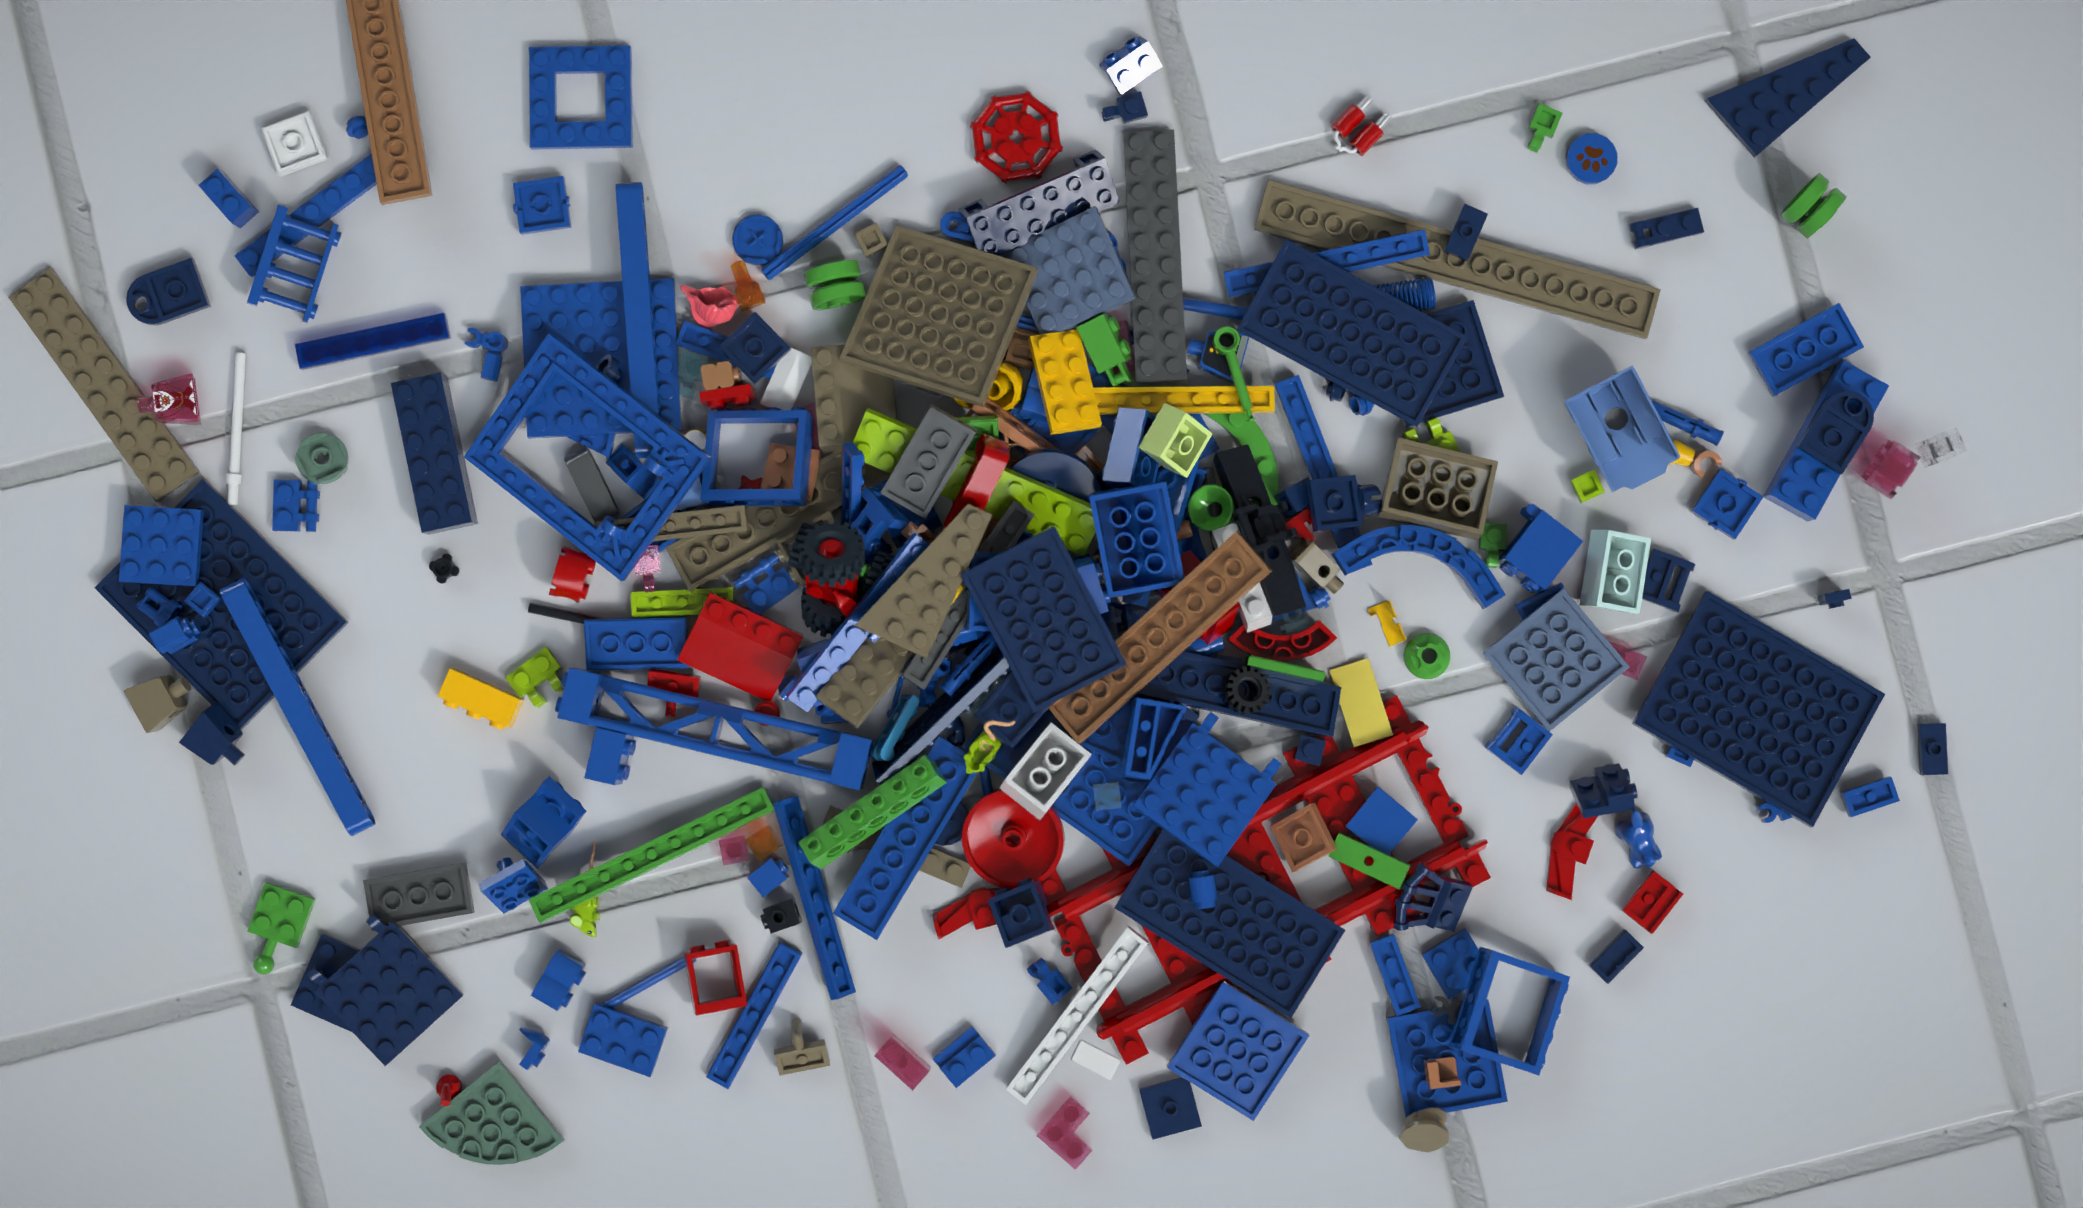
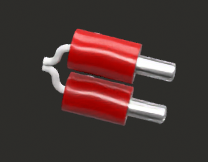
M1367 95L1357 106L1351 104L1331 125L1332 130L1335 132L1334 139L1337 142L1335 148L1339 152H1356L1358 155L1363 156L1383 136L1384 133L1381 129L1391 120V116L1388 113H1384L1376 123L1370 121L1349 142L1352 150L1347 147L1340 148L1341 142L1338 136L1344 139L1365 118L1363 111L1373 102L1370 96Z

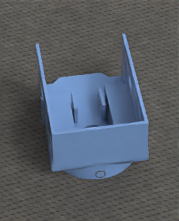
M1633 365L1565 400L1564 404L1571 418L1577 424L1589 447L1588 450L1598 469L1601 470L1612 493L1622 487L1635 489L1664 474L1668 464L1681 457ZM1612 408H1621L1627 413L1628 422L1620 430H1612L1605 423V415Z

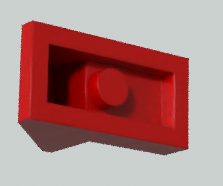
M1308 507L1285 523L1287 531L1296 527L1298 535L1294 537L1295 539L1313 542L1315 538L1304 524L1306 521L1309 525L1312 524L1310 508Z

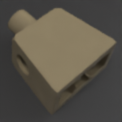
M1301 540L1289 553L1293 566L1311 583L1317 585V587L1323 588L1326 586L1335 594L1344 585V582L1336 576L1340 569L1314 542ZM1322 567L1321 573L1318 574V569Z
M167 675L124 690V693L145 732L151 733L163 729L187 708V702L183 695L191 690V685L184 677L175 681L171 675Z

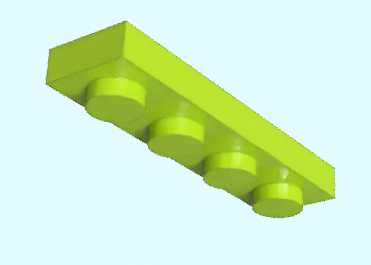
M734 588L695 589L692 592H689L688 589L631 592L632 618L698 615L709 591L734 601Z

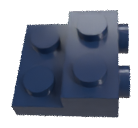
M1619 763L1594 768L1595 776L1582 777L1570 781V790L1583 819L1634 809V799L1638 797L1635 783L1629 784V771L1627 768L1622 769Z
M1027 878L1018 882L1017 888L1010 890L1009 887L997 890L994 892L995 897L988 899L1005 948L1054 930L1046 905L1049 904L1040 880L1032 881V878Z

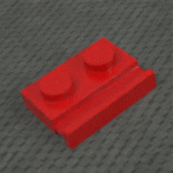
M1652 870L1621 911L1650 934H1653L1683 896V893Z

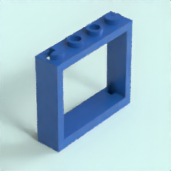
M745 407L742 408V411L719 408L717 411H709L705 453L712 458L703 469L701 500L709 507L740 505L807 506L814 424L813 416L802 407H792L791 410H781L776 407L757 410ZM798 423L793 489H715L721 424Z
M1480 947L1449 1046L1540 1075L1541 1069L1545 1065L1548 1046L1553 1039L1556 1021L1561 1014L1562 1001L1568 991L1570 976ZM1498 961L1551 978L1525 1062L1472 1045Z

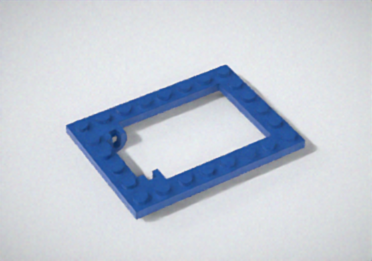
M548 333L464 456L466 460L620 581L626 580L712 458L552 333ZM556 371L654 447L644 460V465L654 474L664 478L628 529L624 526L614 525L615 519L608 515L596 527L501 452Z

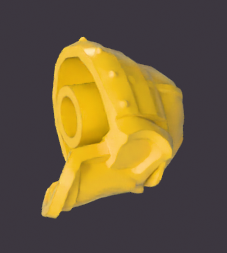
M1002 362L988 395L989 399L993 400L1005 411L1013 409L1021 400L1024 376L1019 369L1012 364ZM955 399L960 406L966 409H970L973 406L971 403Z

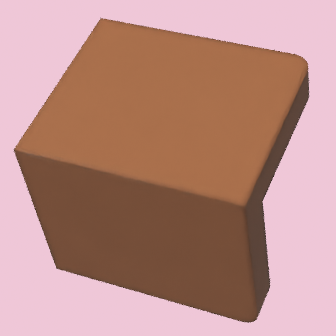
M1453 1056L1424 1060L1426 1082L1430 1089L1461 1085V1081L1457 1076L1456 1060Z

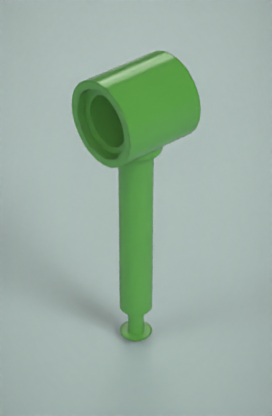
M1222 327L1213 337V347L1218 353L1226 356L1243 411L1246 410L1248 416L1246 421L1252 422L1255 420L1251 412L1253 407L1235 353L1240 342V336L1234 328ZM1223 334L1230 335L1233 339V345L1223 347L1219 342V337Z

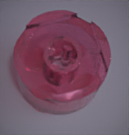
M1888 440L1885 444H1882L1875 454V457L1878 458L1877 462L1873 461L1871 465L1869 464L1862 473L1861 478L1864 479L1865 484L1887 498L1892 499L1897 494L1895 492L1897 486L1902 487L1917 466L1918 463L1916 461L1921 457L1897 441Z

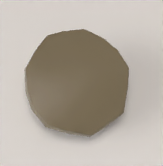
M1438 1107L1427 1108L1407 1116L1403 1123V1129L1398 1136L1399 1140L1408 1149L1427 1153L1443 1147L1449 1142L1448 1129L1444 1126L1447 1119L1445 1110Z

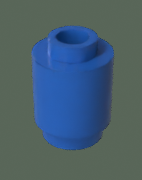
M1208 870L1193 872V877L1188 878L1191 902L1194 903L1195 909L1215 907L1217 892L1214 875H1209Z

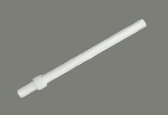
M235 353L229 474H226V484L228 485L227 503L229 505H238L239 485H242V475L239 473L245 353Z

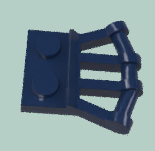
M1420 862L1416 866L1417 870L1407 881H1403L1400 897H1396L1394 902L1396 905V919L1393 921V927L1395 930L1404 931L1409 927L1426 925L1432 929L1436 927L1454 932L1473 886L1470 882L1440 876ZM1426 876L1437 884L1435 887L1418 883ZM1418 893L1431 896L1429 903L1410 899L1411 895ZM1408 909L1425 912L1422 915L1406 917V910Z

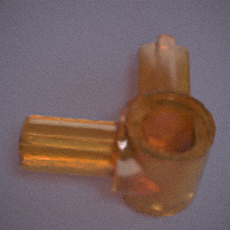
M740 260L731 264V270L737 283L734 294L741 311L744 312L765 304L766 301L759 283L751 280L745 262Z

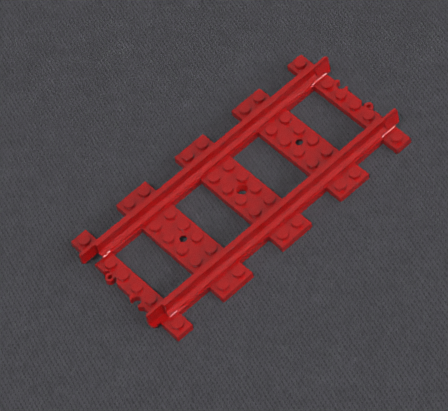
M1397 695L1383 702L1393 736L1377 740L1374 743L1370 742L1357 747L1352 746L1340 752L1333 737L1328 738L1317 735L1313 738L1326 741L1320 766L1294 760L1297 746L1284 752L1283 755L1294 776L1273 788L1226 855L1255 874L1265 875L1266 881L1302 902L1261 822L1307 800L1308 804H1316L1334 842L1338 833L1349 836V829L1345 825L1365 802L1353 775L1397 753L1443 844L1406 862L1410 864V868L1404 881H1407L1417 870L1416 866L1420 862L1439 875L1456 867L1462 880L1470 882L1473 887L1491 878L1478 853L1486 848L1488 841L1482 839L1466 848L1460 845L1459 841L1469 837L1463 822L1454 818V815L1461 814L1462 806L1458 803H1451L1448 806L1450 797L1438 776L1440 768L1436 767L1430 770L1426 766L1427 759L1433 755L1426 752L1419 738L1427 734L1429 727L1420 720L1411 723ZM1454 806L1457 807L1456 812L1453 811ZM1153 834L1130 867L1102 848L1112 867L1111 870L1068 892L1056 869L1041 882L1049 904L1046 905L1049 916L1052 917L1060 912L1065 916L1054 922L1061 938L1070 942L1062 946V954L1069 957L1075 952L1074 963L1084 983L1091 977L1102 962V959L1079 915L1125 891L1156 841ZM1356 836L1355 838H1353V839H1355V840H1357V841H1360V842L1366 844L1364 841H1362V840H1361L1359 837H1357V836ZM1367 856V864L1373 865L1374 859L1371 856ZM1339 862L1353 890L1314 910L1339 926L1365 914L1376 936L1394 928L1393 921L1396 919V905L1394 902L1396 897H1400L1402 889L1395 888ZM1424 876L1418 884H1424L1431 879ZM1412 894L1410 899L1416 900ZM1408 909L1406 910V917L1420 915L1423 912ZM1144 926L1142 927L1171 983L1127 1006L1124 1005L1115 987L1098 1009L1104 1022L1097 1025V1036L1103 1040L1112 1036L1126 1065L1149 1054L1138 1032L1139 1029L1182 1007L1193 1025L1222 980L1228 984L1232 982ZM1069 947L1071 951L1065 952V948Z

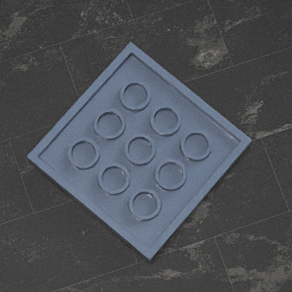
M1096 206L1045 230L1040 235L1031 237L1026 244L1006 252L1008 259L1038 268V275L1026 303L1040 335L1072 330L1136 299Z
M1561 588L1483 652L1486 658L1549 732L1630 667L1564 588Z

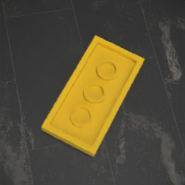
M1078 330L1030 336L1028 342L1050 434L1100 428L1102 422Z

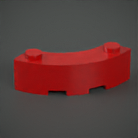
M1317 620L1310 627L1299 633L1283 636L1269 634L1259 629L1246 632L1245 626L1242 624L1227 641L1248 655L1284 662L1314 655L1333 643L1337 637L1320 620Z

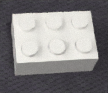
M1050 723L1003 781L1000 789L1041 820L1092 754L1077 744V742L1053 723Z

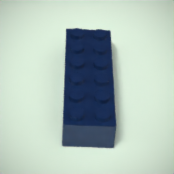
M439 372L391 383L421 532L430 535L478 524L447 375Z

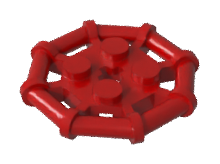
M1029 91L1013 95L992 96L991 101L977 119L970 124L973 133L975 162L982 164L1002 180L1001 182L1006 184L1007 181L1030 178L1040 179L1042 173L1063 149L1060 143L1057 119L1059 115L1057 111L1053 112L1031 95ZM1023 103L1021 111L1005 113L1002 107ZM1028 105L1044 118L1037 121L1032 115L1026 113ZM997 109L1000 117L992 127L985 126V123ZM1048 124L1050 143L1042 141L1041 127ZM1014 131H1018L1019 134L1024 136V138L1020 139L1019 144H1015L1014 140H1009V136H1012ZM983 132L991 134L992 148L985 151ZM1041 148L1047 149L1048 151L1036 165L1033 161L1034 155ZM994 154L1000 156L1006 162L1005 169L989 157ZM1028 163L1030 166L1029 169L1010 171L1012 164Z

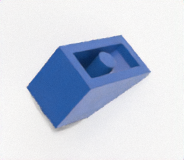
M623 444L605 462L644 500L654 492L661 482V479L647 469L644 463L637 459Z

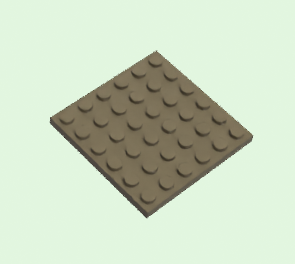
M896 225L839 359L844 364L984 407L1038 275V268Z

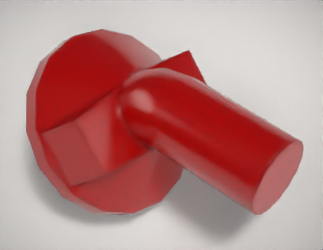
M444 1075L437 1082L436 1090L441 1097L440 1104L442 1106H449L451 1100L462 1091L461 1080L455 1075Z

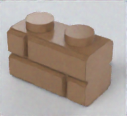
M729 361L718 362L716 366L713 363L706 364L700 368L703 388L706 391L743 385L741 370H739L738 366L734 367Z

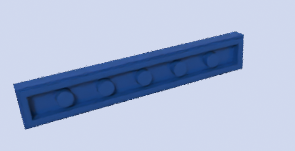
M782 941L779 942L750 995L747 1006H744L706 1078L726 1089L730 1088L803 954L802 952Z

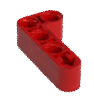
M986 433L981 434L974 451L975 460L950 508L943 530L968 504L984 511L1009 459L1007 442Z

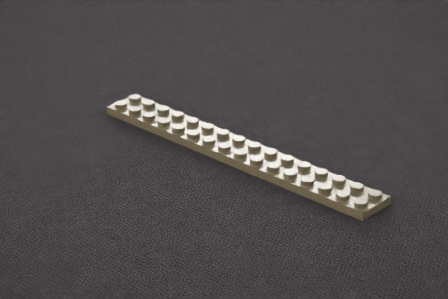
M1270 180L1267 182L1254 228L1255 231L1328 250L1425 229L1430 255L1380 266L1423 278L1431 277L1432 280L1638 338H1648L1661 289L1479 238L1475 243L1469 260L1464 261L1444 252L1452 233L1450 230Z

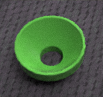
M1203 486L1196 490L1190 498L1188 505L1189 517L1194 525L1201 530L1212 532L1213 530L1225 527L1234 516V500L1229 492L1220 486ZM1215 502H1219L1222 506V513L1218 517H1212L1209 513L1210 506Z
M1422 633L1416 635L1407 643L1404 650V662L1409 672L1421 679H1433L1443 674L1450 662V650L1441 637L1431 633ZM1427 648H1431L1436 652V660L1431 664L1425 663L1422 659V652Z

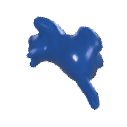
M1634 809L1631 813V820L1626 822L1619 821L1616 824V835L1629 845L1630 863L1633 868L1638 869L1642 864L1646 867H1652L1657 860L1661 859V851L1653 838L1654 825L1647 813H1639L1637 809Z

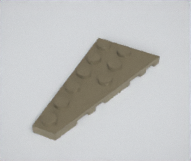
M968 504L855 626L927 658L963 581L961 574L968 570L992 514Z

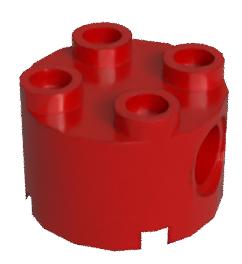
M562 546L561 553H565V556L559 555L551 583L556 588H550L549 595L566 597L579 603L580 599L586 600L590 586L585 583L588 574L593 575L596 561L586 553Z

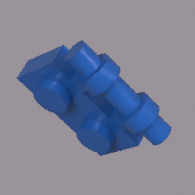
M274 480L272 531L300 532L301 522H306V532H316V522H319L317 499H320V491H317L318 485H314L308 480L307 490L302 491V481ZM301 499H307L306 513H301Z
M775 553L768 557L763 556L758 560V564L749 570L744 569L739 573L740 576L732 581L737 589L745 584L749 587L750 590L742 595L751 610L759 614L764 613L799 589L785 567L777 572L773 569L772 566L780 561ZM765 571L769 577L757 585L753 579Z

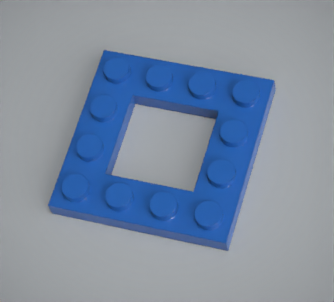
M630 45L529 47L530 148L532 150L633 148L632 48ZM605 73L606 121L557 122L556 74Z

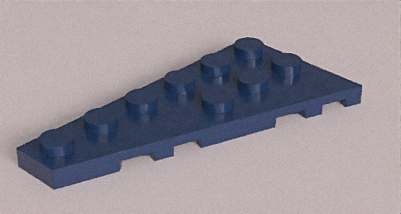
M1854 38L1709 97L1705 102L1755 158L1869 60L1871 56Z

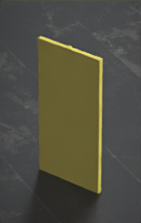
M1369 658L1330 670L1334 686L1341 687L1339 702L1353 746L1357 747L1370 742L1374 743L1377 740L1393 736Z

